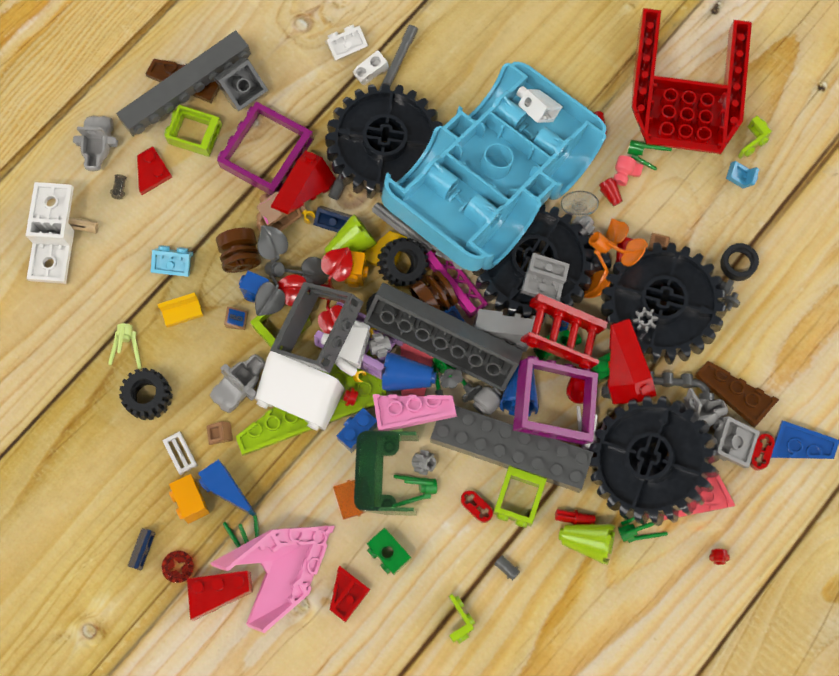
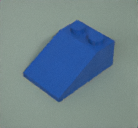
M219 459L198 473L201 477L198 481L208 493L211 491L219 498L251 516L256 515L240 488Z

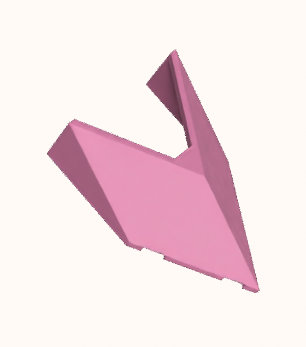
M335 526L271 529L211 562L213 567L229 571L235 565L260 563L266 574L246 623L248 627L265 633L310 594L312 579L314 575H317L328 546L326 544L327 539Z

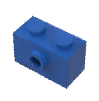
M247 271L246 275H243L239 281V288L244 299L255 303L259 287L263 283L269 282V279Z
M362 408L354 418L349 417L345 421V427L336 437L352 453L378 426L377 419L365 408Z

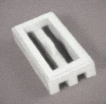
M180 431L162 440L179 475L198 466ZM177 437L179 438L189 460L191 461V464L189 465L175 439ZM170 441H172L183 465L185 466L182 469L168 443Z

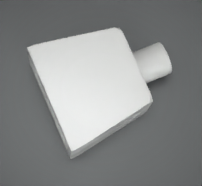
M522 86L516 93L521 98L518 106L527 112L537 123L553 122L563 107L538 89H527Z

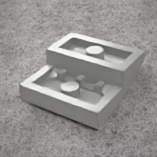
M532 253L521 293L532 297L540 293L560 302L563 284L566 282L570 264Z

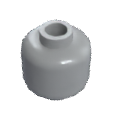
M485 386L474 395L473 406L480 414L491 415L499 408L500 396L502 395L495 387L491 389Z

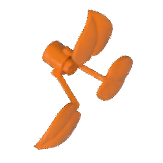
M612 218L606 236L600 232H595L589 238V244L595 248L594 253L598 256L604 271L600 270L590 278L592 283L589 290L584 291V298L600 296L602 290L609 287L611 283L605 279L609 270L600 253H607L610 249H615L623 254L621 263L624 266L634 265L645 253L648 243L641 238L631 240L627 244L626 250L616 246L628 234L629 226L626 223Z

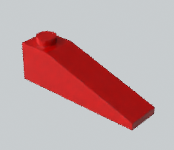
M305 150L272 202L271 208L285 214H290L302 207L304 202L316 199L320 193L328 192L336 178L324 159Z
M630 319L611 324L609 343L611 354L608 363L610 373L607 386L612 404H625L632 399L636 402H641L645 396H650L651 398L657 396L651 373Z

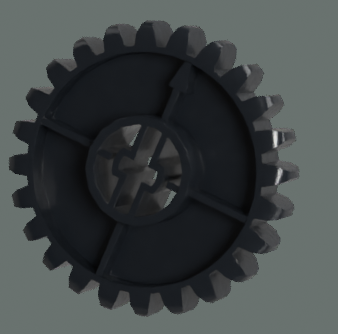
M383 83L381 90L377 91L376 86L371 84L368 85V93L366 94L360 89L355 90V100L345 97L343 99V108L336 107L333 111L334 119L329 120L327 123L329 133L325 136V144L328 147L326 151L327 159L332 162V171L335 174H341L342 184L349 185L353 182V192L358 194L363 189H366L367 198L372 199L376 192L380 193L381 197L387 172L391 175L393 181L397 182L421 157L432 137L434 129L438 126H443L442 122L437 121V111L435 109L428 110L429 101L426 98L416 101L417 92L414 90L409 91L407 95L403 94L404 88L402 85H397L395 90L391 91L390 85Z
M543 204L525 234L503 260L489 270L481 268L477 271H472L474 275L479 276L476 280V287L482 290L486 289L483 299L486 302L496 299L495 311H502L506 307L508 309L507 316L515 317V313H520L521 318L530 319V315L536 316L537 311L529 307L533 297L521 293L531 255L538 252L542 256L570 264L566 282L563 284L560 302L573 307V302L580 303L583 300V291L589 290L592 283L589 277L595 272V265L591 263L595 253L594 250L587 248L590 245V237L586 235L580 236L583 226L580 223L573 226L570 225L572 215L568 213L561 218L558 216V207L554 206L550 212H546L545 204ZM521 259H522L521 268H520L517 262L520 263V262H521Z
M659 242L654 243L652 251L649 252L646 248L641 259L632 266H624L621 262H616L613 265L614 274H608L605 278L611 283L601 293V299L605 302L601 306V313L604 316H608L605 320L608 322L606 329L610 330L611 324L629 318L643 355L645 357L646 354H650L652 364H657L660 356H664L666 363L670 365L673 364L677 354L682 361L689 360L691 351L695 354H701L704 350V343L712 344L716 338L714 332L721 330L723 326L721 318L727 312V306L722 304L727 297V293L719 289L723 280L721 276L711 277L715 268L714 265L707 264L702 266L701 263L704 256L699 253L693 258L690 257V248L687 246L683 247L681 252H677L675 243H669L667 250H662ZM660 301H665V302H667V303H666V306H665V305H661V304H660ZM643 307L649 312L653 309V317H658L657 321H653L656 328H648V333L643 328L638 331L637 327L639 324L633 323L634 319H638L635 312L641 313ZM644 316L642 321H644V324H647L650 319Z
M645 396L641 406L634 399L629 400V410L627 411L620 406L616 407L615 414L617 418L612 419L606 416L603 419L607 429H596L594 434L600 439V443L590 444L589 448L597 455V457L591 458L589 466L597 470L590 477L594 484L600 485L597 489L598 496L608 499L607 506L611 510H620V515L627 520L634 516L636 522L641 525L646 524L650 518L656 526H660L663 523L664 515L675 523L678 521L679 510L690 516L693 513L690 503L693 501L696 504L703 505L705 500L700 495V492L702 490L712 492L714 489L707 478L717 477L719 471L710 464L718 461L720 455L716 450L711 449L716 445L717 440L712 434H707L710 429L705 420H698L699 414L696 410L692 408L686 410L682 401L677 400L671 405L666 396H661L657 404L650 396ZM656 457H657L656 462L650 461V463H649V460H650V459H654V460H655Z

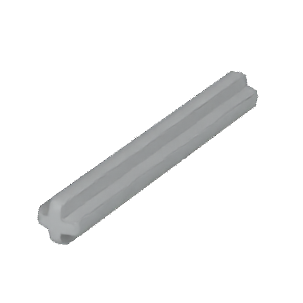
M379 203L373 206L372 212L396 231L407 237V239L411 238L414 239V242L418 241L420 243L419 247L425 248V253L432 251L433 248L426 239Z

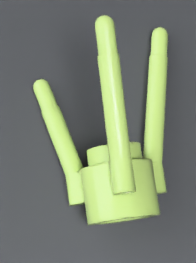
M125 323L117 325L108 365H112L116 348L117 353H120L122 342H129L132 339L137 368L141 369L136 332L132 331V325Z

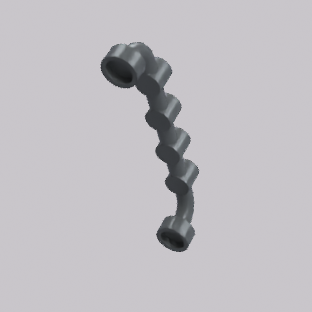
M650 371L654 385H662L664 387L681 386L682 388L698 387L702 390V393L699 394V399L715 400V395L710 393L709 387L704 382L693 379L692 374L686 373L682 374L681 378H673V373L665 372L662 373V377H654V372ZM606 383V387H602L601 396L611 399Z

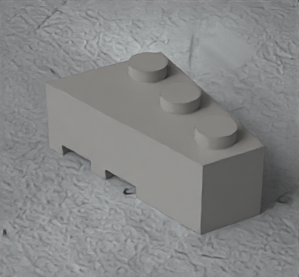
M479 309L475 316L473 327L526 352L529 346L520 340L525 334L532 332L535 316H533V319L521 318V314L517 313L513 317L505 316L501 311Z

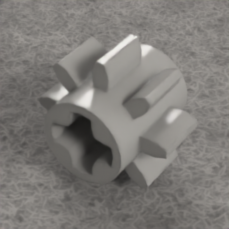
M577 215L571 224L573 226L580 223L583 226L580 236H588L595 229L593 219L587 215L582 217Z
M643 307L641 313L635 312L638 319H634L633 323L639 324L637 327L638 331L643 328L648 333V328H656L653 321H657L658 317H653V309L649 312ZM644 316L650 319L647 324H644V321H642Z
M381 333L373 334V339L368 341L371 354H376L378 358L387 356V352L391 350L388 336L384 337Z
M421 450L420 454L415 453L412 458L414 471L422 475H427L428 471L432 472L436 467L434 454L426 450Z

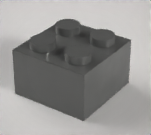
M244 57L213 78L232 107L238 111L268 91L250 61Z

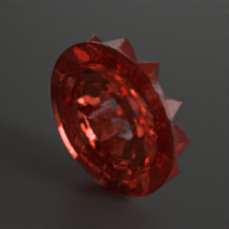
M173 551L164 558L162 573L168 581L181 583L192 576L194 564L193 559L188 553ZM174 560H176L179 564L185 563L181 567L182 574L177 570L171 571L173 570V568H175Z

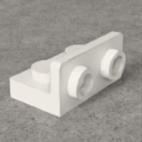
M353 24L344 28V33L338 34V32L328 35L329 39L325 43L328 44L334 60L368 46L360 26L354 27Z

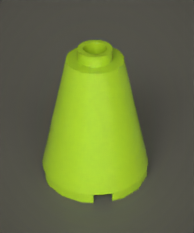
M354 214L324 250L327 253L331 250L348 247L351 251L363 252L376 245L377 242Z
M565 525L564 528L560 529L558 539L562 540V545L608 565L610 559L606 558L608 554L612 553L615 532L611 530L615 529V525Z

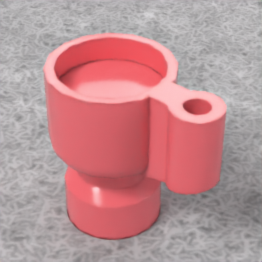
M621 155L618 157L615 166L617 173L614 175L613 181H616L617 185L626 186L628 175L640 177L644 166L636 163V160L629 156Z

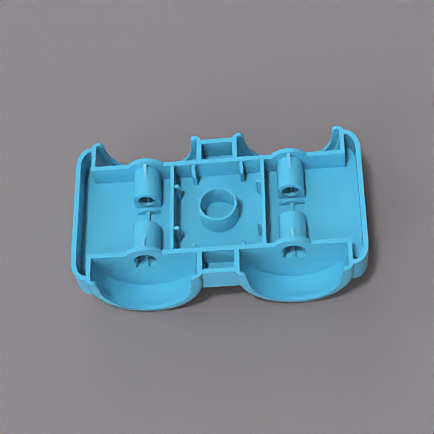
M522 62L506 63L502 66L493 87L473 112L467 115L462 111L463 108L459 106L456 115L444 126L436 127L421 157L397 182L393 181L388 172L385 176L381 195L383 205L456 264L469 271H477L481 268L489 270L503 260L525 234L540 207L548 198L556 200L569 191L592 163L606 139V125L597 115L535 69ZM524 86L527 89L541 90L563 107L553 122L537 123L527 112L518 106L521 100L516 95L518 89Z

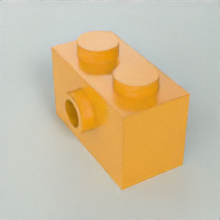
M351 251L353 267L350 276L344 281L349 287L358 288L359 286H364L365 278L368 277L369 266H367L365 253Z
M192 474L169 484L172 490L169 492V495L174 503L177 502L179 508L176 509V512L181 520L184 519L189 524L210 514L197 481Z

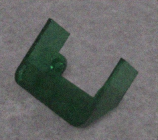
M363 431L358 435L356 441L354 504L360 511L383 515L417 516L415 508L392 507V504L397 503L396 499L391 495H382L383 456L395 455L399 450V441H419L417 432Z

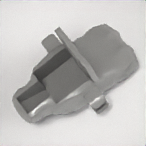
M93 115L86 117L84 127H77L82 136H74L73 143L76 146H80L81 154L85 159V169L88 171H99L103 160L109 154L110 147H117L118 140L111 135L113 131L112 118Z
M254 354L247 361L239 362L232 368L227 364L220 368L224 378L213 388L210 397L214 403L220 406L221 410L231 413L245 397H248L250 400L255 399L256 391L254 388L259 381V374L265 365L262 357Z
M692 388L688 389L687 396L684 397L685 403L683 404L686 410L690 408L696 410L699 414L698 420H705L709 427L718 418L728 413V407L723 400L709 401L708 399H698Z

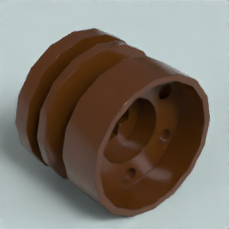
M245 227L234 228L224 231L216 237L219 253H221L220 260L223 271L238 273L251 270L260 265L261 257L256 247L257 240L253 229Z
M439 270L432 272L433 277L431 275L426 276L428 285L419 280L409 286L412 297L439 310V305L445 310H449V303L452 306L458 304L452 285Z

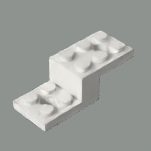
M34 182L26 237L32 242L27 273L28 281L66 284L74 237V229L68 223L74 190L72 185ZM56 199V203L53 206H47L48 200ZM47 260H54V263L51 267H45V262Z

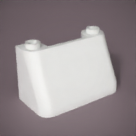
M270 351L264 365L255 400L257 401L256 404L264 409L274 406L304 419L308 423L307 426L313 430L318 431V429H322L325 431L345 388L339 380L329 374Z

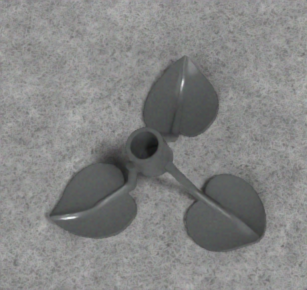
M266 225L261 226L257 249L261 257L271 260L266 263L265 272L272 279L273 283L265 282L257 291L255 310L258 316L274 314L283 308L285 294L282 290L278 289L279 284L275 277L282 276L284 272L302 274L301 276L306 279L307 283L319 286L324 284L329 277L321 268L322 260L317 257L305 259L301 265L302 271L286 269L281 262H276L280 258L279 254H284L287 251L288 240L277 228Z

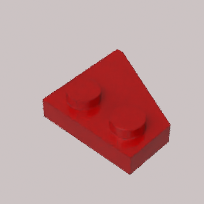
M153 146L137 155L138 182L141 195L173 178Z
M339 566L329 610L346 623L370 589Z

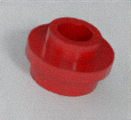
M353 387L350 390L346 389L342 400L345 401V406H354L358 391H355Z
M713 549L709 555V560L716 565H724L730 560V556L725 549Z

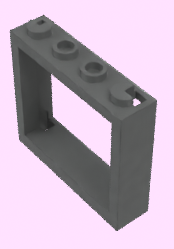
M304 282L270 351L314 369L330 373L364 302L352 293ZM318 297L344 303L317 361L291 353Z

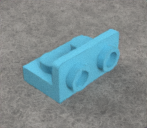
M159 245L158 248L152 250L151 273L188 277L190 276V262L193 252L188 251V248L179 247L177 250H172L170 246Z

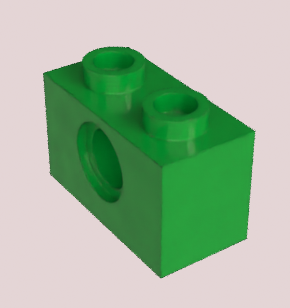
M385 527L367 543L369 547L367 549L368 553L374 559L378 557L381 560L382 564L380 566L387 574L391 572L395 575L412 560L410 555ZM385 548H391L394 553L392 557L385 558L382 556V551Z

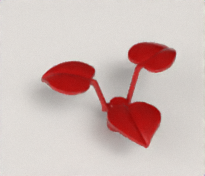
M345 247L331 250L323 256L321 268L329 277L328 284L320 286L334 289L332 277L336 281L342 282L350 276L353 267V257L350 248ZM296 274L288 275L278 282V289L282 290L285 294L286 305L292 307L303 283L307 282L303 276ZM326 299L327 311H323L318 315V324L324 333L330 334L343 306L335 305L330 308L331 300Z

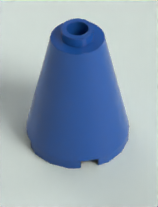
M387 353L384 367H386L385 373L382 375L383 390L395 391L430 388L432 384H436L437 372H434V368L395 353Z
M519 365L509 380L499 405L503 412L506 409L509 411V415L512 416L515 413ZM532 369L528 417L533 412L537 414L539 409L534 369Z

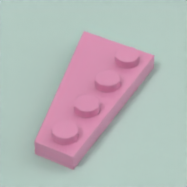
M373 394L378 431L380 433L457 417L453 396L427 395L425 397L417 395L398 396L393 394L380 396V394Z

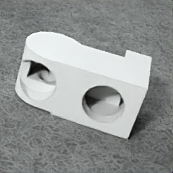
M377 50L354 69L353 74L362 85H366L382 72L388 71L389 65Z

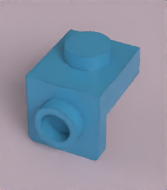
M734 161L730 164L726 179L741 188L750 187L757 182L759 169L757 167L749 169Z

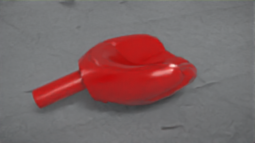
M571 377L568 382L566 394L576 404H583L585 380Z

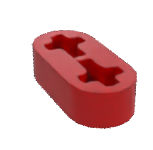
M761 434L758 437L750 462L752 469L760 471L768 466L775 445L774 438L771 435ZM767 439L766 442L769 445H767L764 448V450H762L763 443H761L760 441ZM760 454H762L761 461L764 462V464L758 466L757 461H755V459H757L760 456Z
M468 490L461 495V505L481 523L491 520L493 516L492 508L477 493ZM466 495L468 497H470L471 495L474 497L473 502L476 504L475 507L471 503H465ZM480 507L483 511L487 509L489 517L486 518L484 516L481 518L480 511L477 508Z

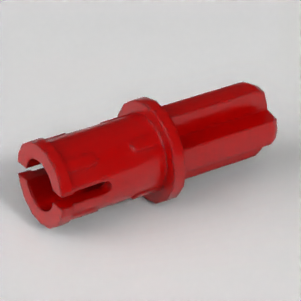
M557 509L555 520L573 523V525L595 524V515L580 513L578 510L574 512Z

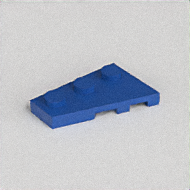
M781 421L771 458L834 459L839 440L786 421Z

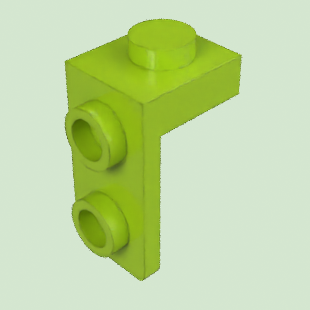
M758 115L748 125V129L757 138L741 150L738 155L739 159L744 156L749 157L755 152L757 146L760 145L762 147L770 140L768 137L772 131L768 128L767 123L760 119Z
M451 594L449 598L466 625L450 634L449 637L453 643L458 641L460 644L469 638L468 633L474 630L472 625L475 622L469 613L465 615L462 610L464 604L459 596L454 597Z

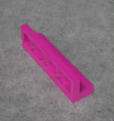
M429 251L425 254H428V259L425 260L429 262L428 266L432 271L439 270L448 279L454 289L459 306L469 318L477 314L479 309H484L488 306V303L462 270L456 269L451 261H449L451 265H448L447 260L446 265L441 264L436 258V251L434 253ZM447 269L456 270L458 273L457 279H453L447 272ZM458 283L467 284L469 287L468 294L461 290ZM476 298L481 302V305L475 308L469 299Z

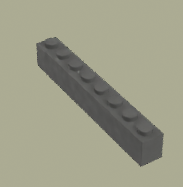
M235 30L117 112L118 118L132 137L136 134H141L146 127L158 122L163 115L171 113L176 106L188 101L193 94L201 92L206 85L215 82L213 78L242 57L247 59L251 55L249 45Z

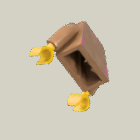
M278 192L271 196L263 194L259 199L261 203L257 205L259 213L256 216V225L259 231L262 225L272 226L282 231L302 217V214L306 224H310L306 216H312L315 219L314 212L307 211L305 205L290 214H285L271 208V204Z

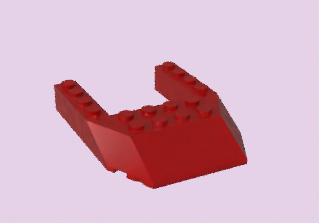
M643 8L639 22L632 83V111L646 145L721 154L743 123L752 22L733 20L728 35L724 85L654 76L661 10Z

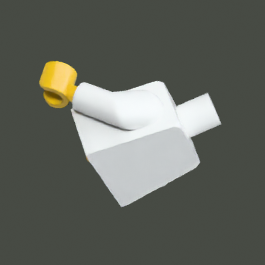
M355 320L335 364L343 372L353 376L355 382H363L358 378V375L366 376V372L357 371V368L360 369L369 338H373V330L377 329ZM323 334L321 344H325L329 334Z

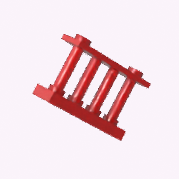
M540 293L531 299L529 307L534 308L537 312L532 332H528L521 337V342L526 343L531 348H539L578 364L583 369H591L599 364V360L591 357L595 336L607 328V321ZM544 313L554 318L549 339L539 336ZM562 320L571 325L567 346L556 343ZM579 327L588 332L584 354L574 350Z

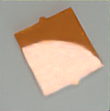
M364 477L352 481L347 480L346 483L333 487L343 520L354 516L360 517L361 514L374 510Z

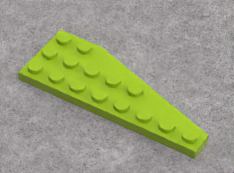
M369 349L366 354L372 357V354ZM335 363L330 373L324 372L339 380L345 391L346 389L350 390L351 387L358 391L354 406H345V401L342 400L343 393L329 423L356 414L362 408L369 409L374 407L373 394L388 396L386 390L382 389V380L367 372L366 376L358 375V378L363 382H355L353 376L343 372ZM274 407L239 433L236 439L241 454L244 456L313 429L307 426L308 423L304 419Z

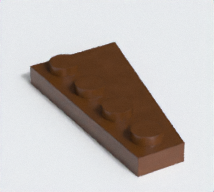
M153 59L145 74L148 78L162 82L185 65L172 61ZM211 82L201 92H196L192 96L212 103L220 87L216 82Z
M709 361L694 376L704 382L716 396L723 400L753 428L760 423L779 401L778 398L770 397L764 393L765 391L746 384L745 380L730 375V372Z

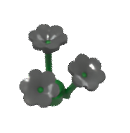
M433 358L434 366L432 368H434V372H437L435 395H443L440 381L443 388H455L458 383H462L463 389L466 391L462 396V401L464 403L472 401L474 395L482 389V386L478 385L472 388L463 379L460 369H456Z

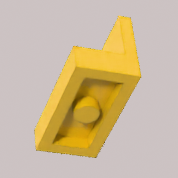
M195 292L158 304L167 328L204 316Z

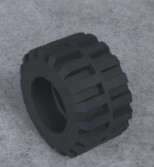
M400 238L385 244V247L381 248V253L377 257L380 259L377 262V266H380L381 269L378 272L384 275L382 279L384 281L388 280V284L397 287L412 285L423 278L422 275L426 274L427 270H425V267H428L429 262H426L425 259H428V254L424 255L423 252L426 250L424 247H419L420 243L418 241L414 242V239ZM399 251L407 254L411 262L410 269L405 274L401 273L394 263L395 256Z
M143 368L142 371L136 369L134 370L135 374L130 372L127 375L129 378L127 380L124 378L122 381L124 386H120L119 389L122 394H119L122 405L134 417H139L141 420H146V418L154 420V416L157 418L161 417L160 413L162 411L166 413V406L171 405L170 399L173 398V394L170 392L172 389L168 381L153 369L150 371L147 368ZM146 385L155 386L156 394L150 402L145 404L137 402V393L142 387Z

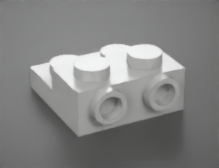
M729 416L720 417L713 424V429L715 430L714 437L717 443L711 449L719 453L721 460L730 461L743 468H749L760 431Z

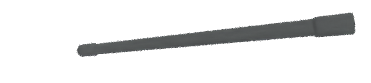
M408 25L379 90H381L383 83H388L391 86L406 52L418 31L415 26ZM341 174L338 175L328 194L334 200L339 199L345 187L341 183Z

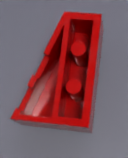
M247 570L187 578L190 620L196 621L227 604L253 593L251 572Z

